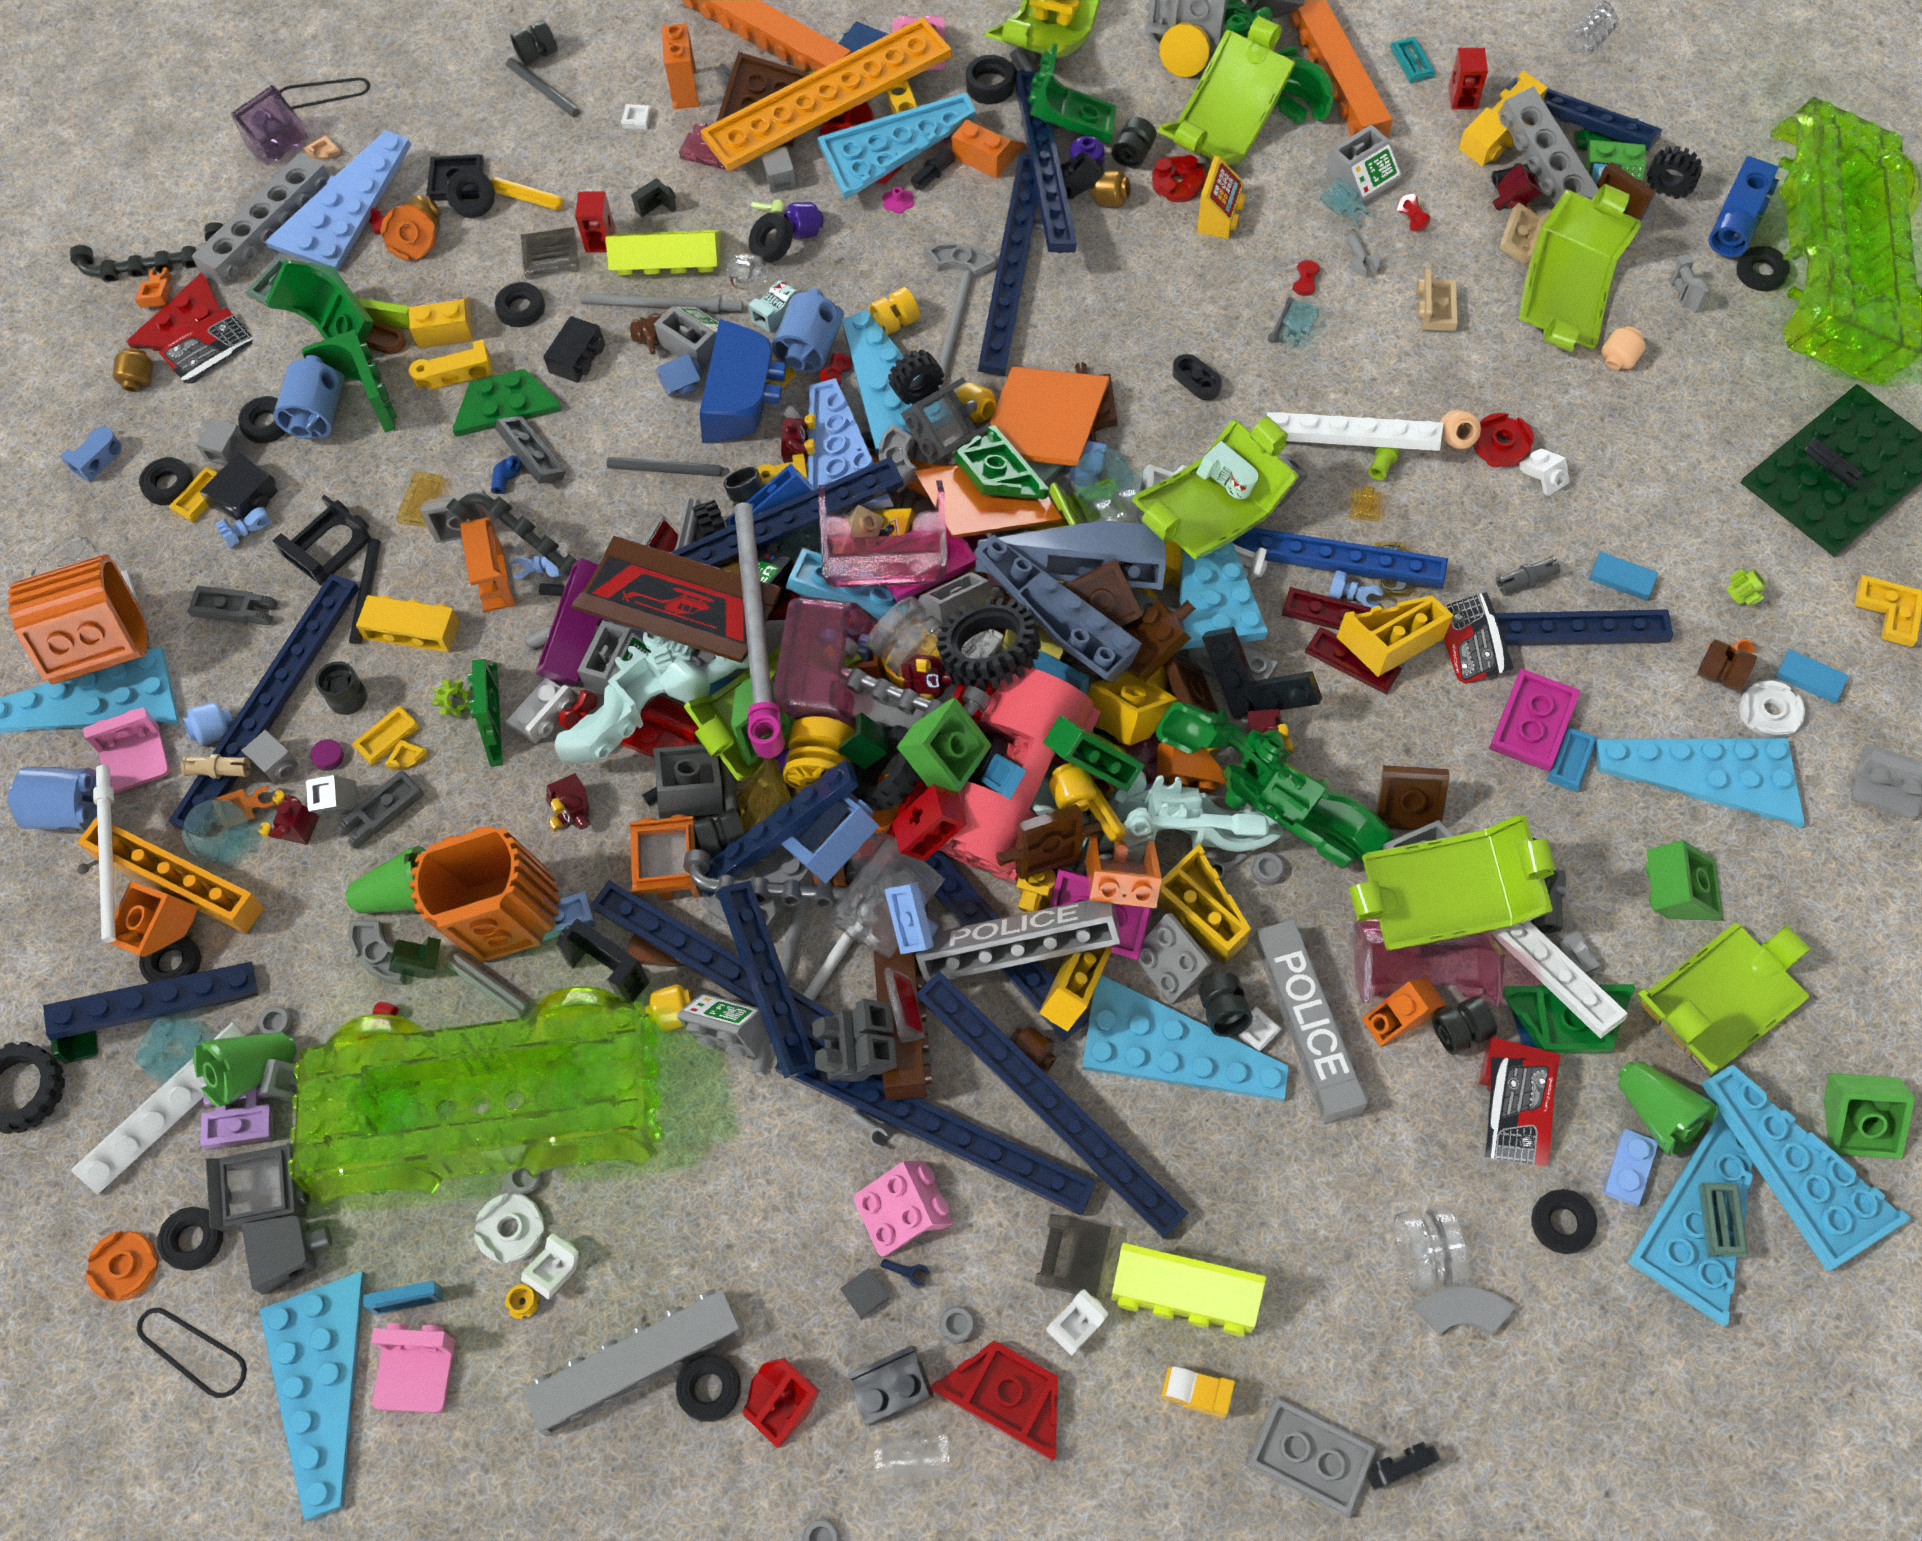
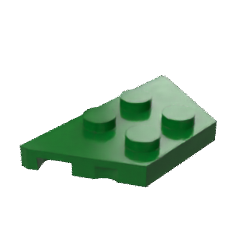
M520 369L469 382L452 429L455 437L494 428L497 419L522 416L527 420L559 412L562 409L559 401L525 369Z
M996 425L988 427L985 436L977 435L969 444L963 445L956 450L955 461L982 494L1047 499L1049 488Z
M487 659L472 660V673H468V683L474 699L469 700L470 714L472 718H476L490 767L503 765L498 665L497 662L492 663L491 660Z
M1634 984L1598 985L1626 1011L1630 998L1635 991ZM1545 985L1504 986L1502 989V996L1538 1049L1556 1054L1610 1053L1614 1049L1618 1038V1031L1623 1022L1600 1039Z

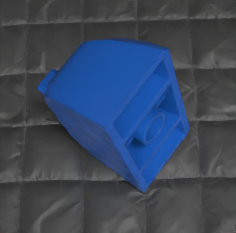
M723 319L719 320L699 412L702 443L735 440L754 433L760 425L764 403L780 405L782 385L768 384L769 380L784 382L786 375V363L771 359V343L767 337L753 329Z

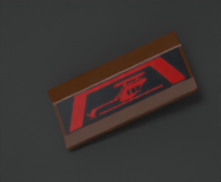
M614 535L608 545L605 556L583 592L571 604L572 609L742 663L748 656L741 575ZM760 581L764 624H766L777 603L781 587Z

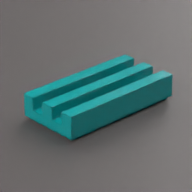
M1416 37L1391 42L1390 49L1410 84L1415 83V80L1418 79L1423 81L1426 77H1429V79L1434 78L1435 71ZM1407 45H1410L1412 47L1414 53L1416 54L1418 60L1420 61L1424 69L1423 71L1420 70L1418 64L1416 63V58L1414 54L1410 52Z

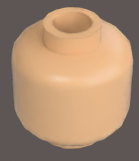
M1626 326L1625 328L1615 329L1601 349L1602 355L1605 358V364L1616 371L1621 368L1626 370L1633 368L1644 353L1646 343L1644 335L1636 328Z
M1452 410L1444 415L1440 423H1443L1442 440L1453 448H1469L1480 437V421L1474 414L1468 411Z

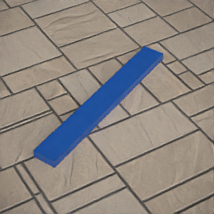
M1252 528L1232 541L1234 545L1254 553L1260 548L1266 549L1264 560L1335 572L1339 570L1347 574L1378 579L1383 578L1443 589L1448 564V558L1261 528Z

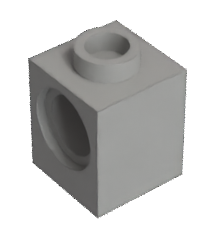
M786 147L773 149L761 155L764 174L771 193L796 187L794 169Z
M211 419L196 446L206 461L225 466L241 451L247 440L242 434L240 427L234 422Z
M266 730L241 750L249 758L251 764L274 785L278 781L288 778L293 773L294 767L298 765L291 753Z
M336 775L306 780L309 812L331 816L353 812L352 809L357 806L355 780Z

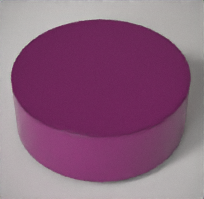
M325 739L313 746L310 758L318 769L330 771L342 763L344 751L336 741Z

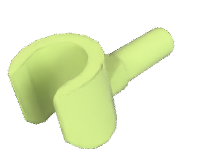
M779 199L774 200L772 204L753 201L751 204L752 208L780 215L786 210L783 209L784 203Z

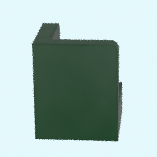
M860 712L856 715V732L839 744V752L863 769H867L888 754V732L864 713Z
M428 937L423 944L397 939L394 942L388 971L428 979L436 969L441 939Z
M96 1031L53 1039L51 1040V1053L64 1064L94 1057L98 1054Z

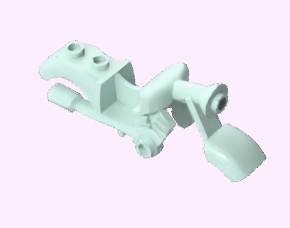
M644 632L643 642L646 648L651 650V653L646 654L635 646H629L627 648L628 652L633 654L631 660L623 661L619 656L616 657L615 662L620 671L608 680L609 684L604 691V705L594 714H587L570 730L562 731L557 735L555 750L562 762L586 763L591 761L596 763L598 760L607 757L623 739L631 736L636 727L640 729L644 725L640 712L644 704L652 696L666 692L669 697L676 698L685 703L689 700L709 696L711 683L720 680L736 669L750 668L749 655L742 663L715 655L716 658L699 666L698 663L691 661L693 647Z
M1141 771L1128 792L1116 787L1114 794L1110 795L1111 798L1120 802L1115 814L1127 831V834L1122 838V841L1126 842L1128 848L1127 862L1138 863L1146 853L1148 841L1155 842L1157 832L1165 829H1177L1188 833L1191 836L1193 849L1200 843L1201 846L1217 847L1233 852L1255 851L1257 848L1276 841L1284 834L1283 826L1254 808L1240 811L1222 809L1216 806L1205 793H1199V788L1182 787L1180 777H1176L1172 785L1166 786L1163 785L1164 776H1158L1153 786L1145 790L1146 776ZM1048 778L1043 779L1031 805L1033 811L1038 816L1058 810L1048 787ZM1085 811L1083 812L1082 825L1090 823ZM1104 834L1098 851L1113 849L1116 841L1111 842L1106 834ZM1089 837L1085 838L1080 848V852H1082Z

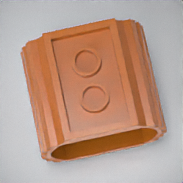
M103 554L21 579L9 586L7 602L10 606L8 607L9 615L14 625L13 631L43 681L49 680L51 685L145 657L146 653H148L149 643L147 640H149V635L142 611L116 563L111 560L109 554Z
M492 826L478 827L472 832L460 836L446 837L441 842L429 845L424 853L417 855L415 863L418 866L412 868L411 872L415 880L410 881V888L415 891L410 893L411 899L417 903L414 904L415 909L427 923L468 955L472 954L480 962L484 963L543 945V936L547 931L554 929L556 921L553 920V917L559 916V908L556 907V904L560 903V897L556 894V892H559V888L553 882L556 880L549 870L505 828L496 829Z

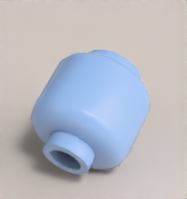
M216 702L193 707L188 710L187 717L183 718L189 740H195L201 746L221 741L228 731V727L233 723L229 710H222Z

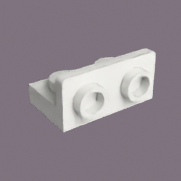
M545 678L507 719L506 723L509 727L536 744L541 738H546L550 735L554 723L558 720L559 712L573 707L574 695L567 685L564 684L560 687Z

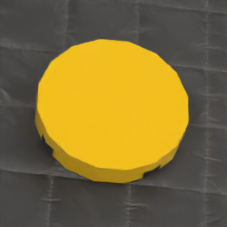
M1189 22L1173 25L1163 35L1159 47L1162 64L1170 73L1178 77H1191L1198 74L1207 65L1211 53V43L1207 33L1200 26L1189 24Z

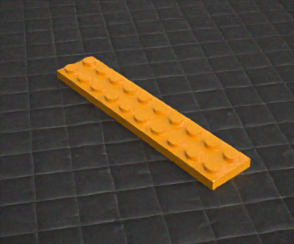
M922 17L700 130L701 137L729 172L952 57L951 48L926 19Z

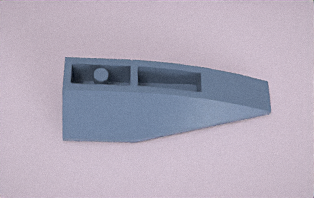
M1100 520L998 537L1058 581L1070 582L1116 559L1129 587L1163 590L1166 565L1165 542L1145 524ZM987 539L978 540L977 548ZM976 557L975 571L989 573Z
M994 534L975 549L974 554L998 584L1013 600L1017 601L1018 605L1023 604L1026 606L1027 611L1030 610L1035 622L1058 645L1111 683H1114L1130 668L1142 644L1140 641Z

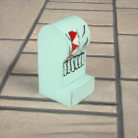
M782 280L777 281L760 300L755 298L748 304L751 321L771 333L781 323L791 298L795 294L800 293V291Z
M1222 441L1203 457L1196 472L1204 480L1211 476L1223 487L1225 486L1227 492L1236 499L1249 497L1258 480L1257 470Z

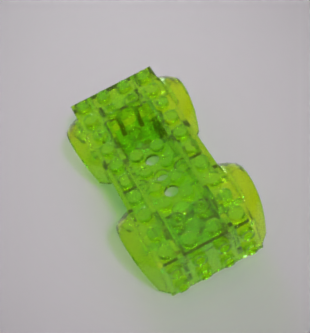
M1813 96L1799 110L1783 119L1770 132L1771 138L1781 139L1797 146L1794 160L1783 156L1778 163L1779 168L1789 171L1779 188V194L1787 204L1790 250L1783 255V260L1792 259L1795 261L1800 256L1808 260L1805 290L1792 286L1787 292V297L1798 301L1799 304L1788 322L1783 326V335L1788 349L1872 384L1882 385L1922 357V287L1917 284L1910 222L1922 199V176L1915 163L1903 154V141L1898 133L1890 132L1872 121H1866L1850 111L1834 106L1829 101H1823Z
M589 986L568 987L556 990L544 996L532 1008L528 1016L524 1018L427 1031L416 1022L400 1016L376 1014L353 1018L340 1025L324 1045L300 1048L299 1062H295L294 1074L298 1084L297 1093H294L292 1097L296 1118L295 1125H292L290 1130L294 1152L293 1158H290L288 1163L289 1175L324 1210L333 1209L329 1204L331 1201L346 1196L370 1193L372 1195H379L380 1193L383 1195L386 1191H415L429 1194L436 1190L442 1179L524 1168L531 1179H536L539 1173L548 1169L577 1163L579 1166H586V1163L590 1166L593 1162L619 1161L628 1162L634 1166L645 1165L653 1155L658 1154L657 1142L662 1141L661 1122L656 1121V1110L661 1109L659 1090L654 1087V1079L659 1078L658 1060L653 1058V1048L658 1047L656 1028H652L650 1014H644L640 1002L627 1003L612 992ZM521 1092L524 1095V1102L520 1107L515 1109L506 1107L505 1100L510 1093ZM479 1101H490V1106L485 1112L480 1114L473 1112L474 1106ZM443 1102H454L456 1104V1111L451 1117L441 1118L438 1116V1107Z

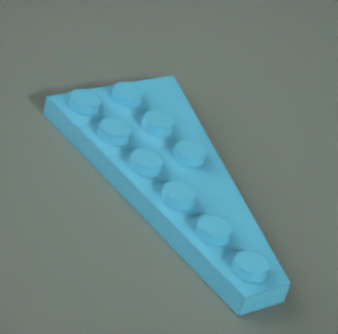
M962 93L818 137V145L845 201L957 131L965 120L976 119V110L968 94Z
M867 309L843 319L842 323L865 414L868 419L871 437L874 442L875 452L878 455L881 439L892 424L913 435L901 416V413L911 407L912 404L907 405L902 402L889 385L888 375L892 374L890 369L892 366H896L895 362L897 359H903V354ZM940 400L923 409L934 429L951 422V414Z
M1233 542L1197 560L1193 559L1181 548L1182 564L1180 570L1179 603L1181 606L1186 600H1189L1196 610L1182 621L1185 631L1191 639L1180 650L1205 647L1202 640L1205 632L1235 627L1240 643L1265 640L1268 631Z
M160 646L148 650L145 657L55 685H51L48 682L0 698V733L26 732L27 730L45 729L46 731L58 730L59 728L83 729L100 720H108L125 714L129 710L142 707L150 713L158 724H180L164 650Z
M1788 738L1596 740L1595 752L1598 772L1634 782L1641 781L1658 786L1659 789L1666 791H1677L1687 794L1688 797L1731 809H1741L1756 813L1760 817L1770 820H1781L1795 827L1802 828L1805 825Z
M1103 975L1100 976L1093 992L1082 1070L1278 1101L1285 1100L1288 1065L1230 1037H1219L1212 1033L1210 1027Z
M1734 1065L1723 1069L1700 1083L1712 1102L1719 1107L1720 1114L1826 1271L1837 1268L1912 1219L1903 1210L1897 1211L1885 1201V1195L1876 1187L1870 1188L1856 1176V1170L1812 1132H1805L1794 1122L1796 1118L1788 1111H1781L1767 1099V1093Z
M1719 1112L1714 1122L1710 1123L1627 1260V1263L1720 1326L1725 1327L1729 1322L1730 1312H1728L1730 1297L1734 1291L1735 1280L1733 1278L1738 1257H1722V1255L1708 1257L1698 1186L1701 1183L1738 1184L1743 1222L1745 1224L1748 1206L1746 1199L1748 1188L1751 1186L1753 1173H1751L1753 1161ZM1711 1191L1718 1246H1721L1713 1191ZM1723 1192L1730 1246L1735 1247L1728 1192Z
M363 1271L259 1309L303 1518L306 1521L344 1507L348 1440L352 1422L350 1418L352 1400H354L359 1345V1321L362 1314L361 1300L365 1281V1273Z

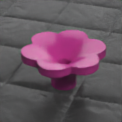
M894 187L891 192H886L882 196L884 209L892 210L897 214L903 213L905 209L913 207V193L909 190H903L901 187Z

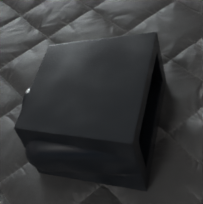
M239 452L199 492L209 507L225 513L234 520L240 519L243 521L253 509L258 507H264L265 509L269 500L278 491L275 487L276 481L274 477L257 467Z

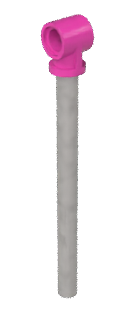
M743 502L735 505L734 512L753 705L747 710L749 722L747 732L756 754L763 758H773L782 752L785 740L782 734L779 705L772 701L753 507L751 504ZM766 734H772L768 739H760Z

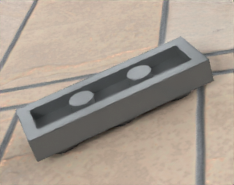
M522 416L497 419L495 429L538 484L563 480L566 471Z

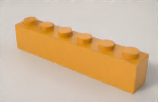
M96 816L77 843L90 856L99 861L98 817ZM112 824L114 869L158 891L199 906L198 911L245 935L265 909L252 893Z

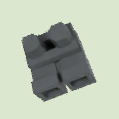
M862 999L855 1003L856 1008L852 1011L842 1010L833 1016L821 1017L813 1021V1036L818 1039H824L825 1048L818 1050L815 1055V1068L827 1072L828 1080L836 1081L840 1079L845 1082L866 1080L870 1075H880L896 1068L894 1037L887 1036L894 1032L891 1003Z

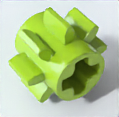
M1740 568L1729 576L1732 583L1726 588L1738 605L1746 602L1747 605L1753 606L1765 598L1761 592L1767 588V584L1755 569L1748 572L1746 569Z
M442 679V686L438 689H432L435 692V700L431 704L441 706L439 714L448 716L451 711L454 716L460 717V710H463L465 707L469 708L468 696L472 692L462 689L463 681L455 680L452 684L450 680Z

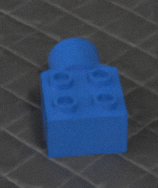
M1748 155L1746 156L1708 238L1710 247L1716 253L1726 257H1737L1746 252L1761 220L1757 214L1763 215L1771 198L1766 197V194L1772 196L1779 182V179L1774 178L1779 166Z

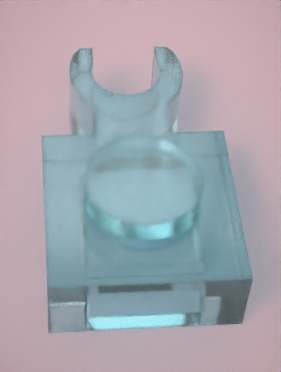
M1340 177L1320 196L1321 201L1338 216H1342L1347 212L1355 224L1360 223L1354 217L1357 211H1363L1368 215L1367 208L1363 204L1355 202L1359 198V194Z
M1294 299L1283 320L1282 327H1285L1282 333L1281 343H1284L1287 337L1295 338L1293 347H1297L1300 343L1301 333L1309 336L1319 316L1320 308Z

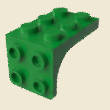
M1052 43L1050 50H1044L1040 61L1041 68L1039 73L1035 72L1032 79V90L1028 98V102L1032 104L1030 115L1038 117L1046 123L1062 126L1070 132L1092 136L1109 144L1113 136L1116 105L1062 85L1053 75L1058 44Z
M294 260L284 261L266 299V304L269 308L290 311L307 319L318 329L325 340L355 329L361 344H363L374 323L336 269L329 265Z
M355 329L302 349L304 359L308 355L317 356L322 359L324 364L341 372L345 379H354L362 382L384 431L388 432L396 429L392 420L397 418L391 401L385 402L389 400V394L384 382H378L381 379V373L375 360L369 361L373 359L367 343L361 344Z

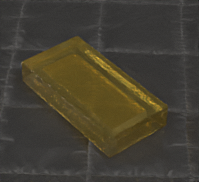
M419 471L414 472L396 516L398 523L426 528L427 524L421 514L420 507L426 500L438 497L444 483L442 475Z

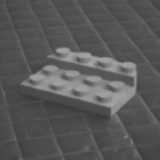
M1150 0L1145 34L1149 36L1152 44L1159 49L1163 35L1173 25L1181 22L1196 24L1207 33L1211 43V53L1207 63L1209 64L1222 39L1227 0Z

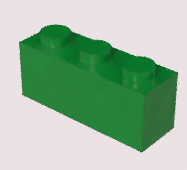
M1061 714L1043 741L1045 745L1064 760L1125 792L1129 791L1145 766L1123 748Z

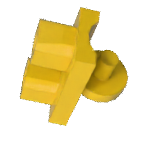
M1029 0V5L1034 6V17L1036 19L1047 20L1052 10L1058 12L1057 22L1068 26L1073 21L1075 11L1081 5V0Z
M1053 870L1028 877V882L1025 879L1021 880L1019 877L1016 885L1022 895L1018 905L1019 910L1024 911L1023 913L1047 909L1050 906L1056 882V875Z

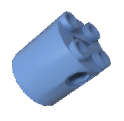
M810 288L808 292L795 294L788 304L772 341L774 355L791 369L810 373L820 371L825 365L842 324L843 309L825 298L823 293L815 288Z
M308 355L305 359L292 361L287 366L274 410L273 418L276 424L297 438H326L332 430L345 376L324 364L321 358L314 355Z
M30 766L21 768L16 774L7 796L8 805L12 810L13 818L17 825L23 829L59 830L78 828L87 830L97 816V805L93 801V789L96 787V771L91 768L65 769L63 767Z

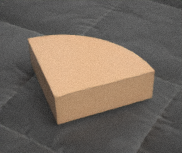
M326 135L304 148L306 154L315 159L326 160L342 155L340 149Z

